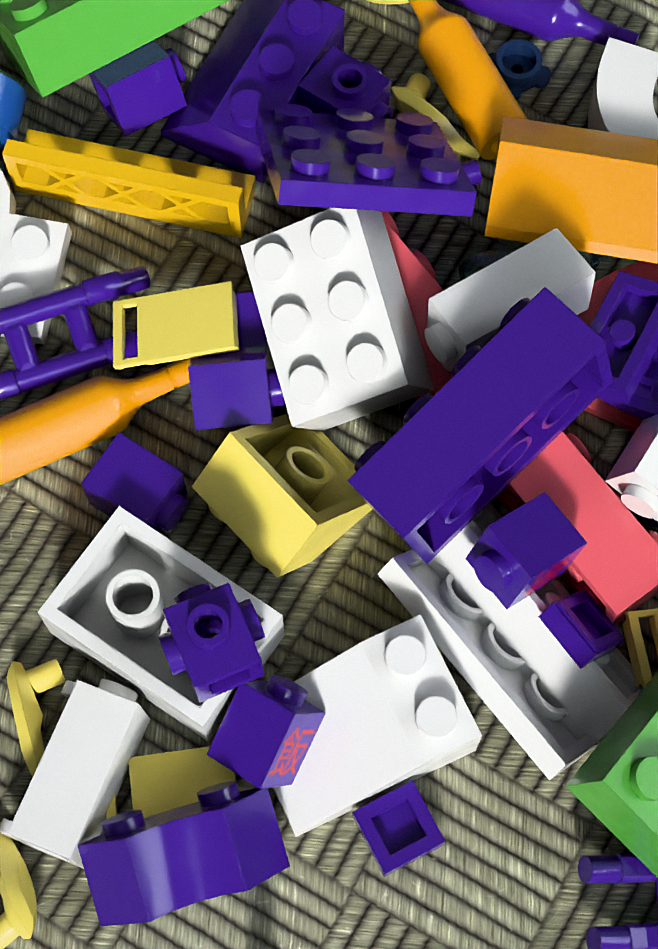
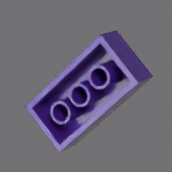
M546 287L532 300L523 298L514 304L503 317L500 323L501 330L483 348L477 345L463 354L453 367V377L435 395L427 393L420 397L406 412L403 418L405 425L386 443L378 441L370 446L357 460L354 467L356 473L348 480L368 505L426 564L452 541L613 382L605 340Z

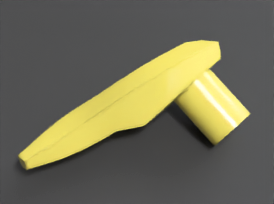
M415 73L410 76L405 87H391L394 101L400 113H419L430 117L433 122L438 123L455 153L470 159H479L480 154L477 149L463 139L449 120L426 101L425 97L431 87L427 76Z
M56 658L26 671L22 663L12 661L7 673V684L20 747L32 777L44 754L41 734L43 713L35 695L66 682Z
M0 833V894L5 910L0 915V949H4L19 935L23 939H30L32 937L37 920V901L31 876L13 840Z

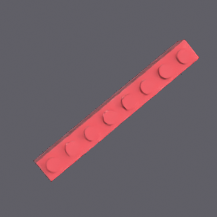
M380 211L382 212L435 389L429 393L435 395L453 376L452 371L448 372L429 349L424 331L427 328L429 298L444 290L437 283L435 271L428 259L418 250L411 252L399 238L397 225L387 211ZM562 431L496 497L509 512L514 511L544 492L550 497L587 541L585 547L561 576L575 593L581 590L587 591L609 620L616 625L626 618V612L635 611L658 594V533L653 530L647 532L633 516L632 511L621 501L622 494L605 482L590 465V454L581 440L572 433L565 435Z

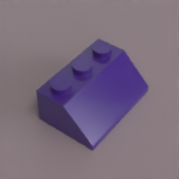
M243 0L183 94L187 106L171 113L160 130L161 136L239 173L254 175L257 181L264 184L267 176H265L267 168L265 162L261 161L262 151L256 135L258 109L275 110V107L280 104H298L299 83L332 45L344 52L345 10L324 0Z

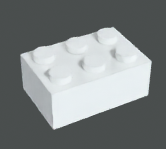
M330 208L241 245L292 427L324 431L435 390L382 212Z
M120 506L38 611L39 616L51 634L207 742L211 740L220 727L238 687L199 703L187 671L173 676L158 639L159 635L170 631L163 609L175 605L174 598L178 594L196 585L211 583L216 588L229 583L237 603L250 599L258 615L265 638L254 643L262 659V665L266 663L285 636L282 614Z

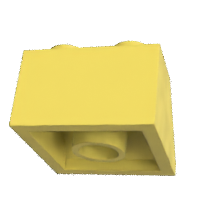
M288 414L275 417L272 423L251 425L229 432L191 486L208 504L212 514L220 521L226 523L250 549L254 559L262 566L268 568L276 578L315 560L372 510L368 503L348 482L356 473L355 465L322 431L292 427Z

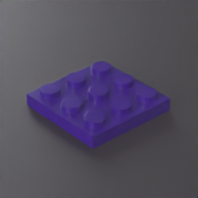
M280 104L275 107V110L258 109L256 135L278 205L470 217L473 215L477 192L438 123L433 122L426 115L406 112L398 114L397 119L374 118L371 113L355 108L339 109L336 115L312 113L311 109L298 104Z

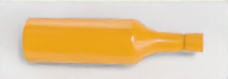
M408 0L419 20L420 31L417 43L419 53L480 156L485 160L496 159L503 116L527 119L464 16L447 11L436 0Z
M191 359L176 361L167 365L166 368L157 369L137 378L120 379L106 375L95 376L0 417V485L117 435L119 432L121 433L128 427L136 412L145 403L174 390V388L190 383L188 365Z

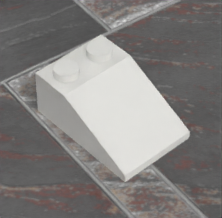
M421 614L358 643L294 681L307 690L308 695L305 700L326 712L293 784L273 787L294 835L297 837L412 780L414 781L476 751L482 734Z

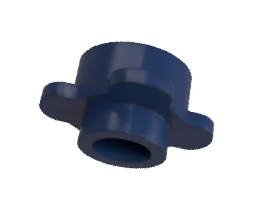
M513 39L507 41L500 46L497 53L492 52L488 54L516 100L521 97L523 92L534 87L545 88L550 82L551 71L548 67L542 65L540 50L536 45L527 40ZM512 69L522 70V72L516 74L512 71Z

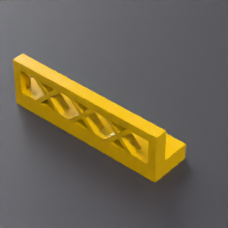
M32 129L27 130L23 142L7 139L2 153L15 191L237 238L243 237L256 191V177L254 175Z

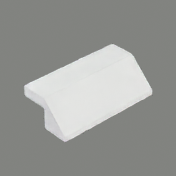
M489 503L428 564L413 550L393 557L381 569L378 575L413 617L421 614L435 644L544 775L551 780L601 742L643 688L642 686L636 687L632 665L617 648L610 654L580 669L538 616L553 602L570 595L557 579L549 582L507 610L494 593L487 590L480 583L474 569L465 558L486 528L502 518L501 514Z

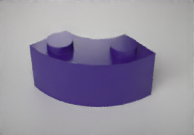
M253 290L235 292L237 297L239 350L191 358L189 362L188 372L195 430L272 423L275 406L286 405Z
M228 781L197 792L198 802L146 818L143 817L142 810H134L104 820L101 823L104 834L77 845L100 926L151 922L172 911L200 901L248 891L290 867L268 788L239 791L237 781Z

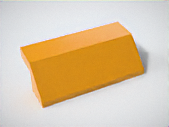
M503 116L484 236L530 243L558 228L577 251L658 264V140Z

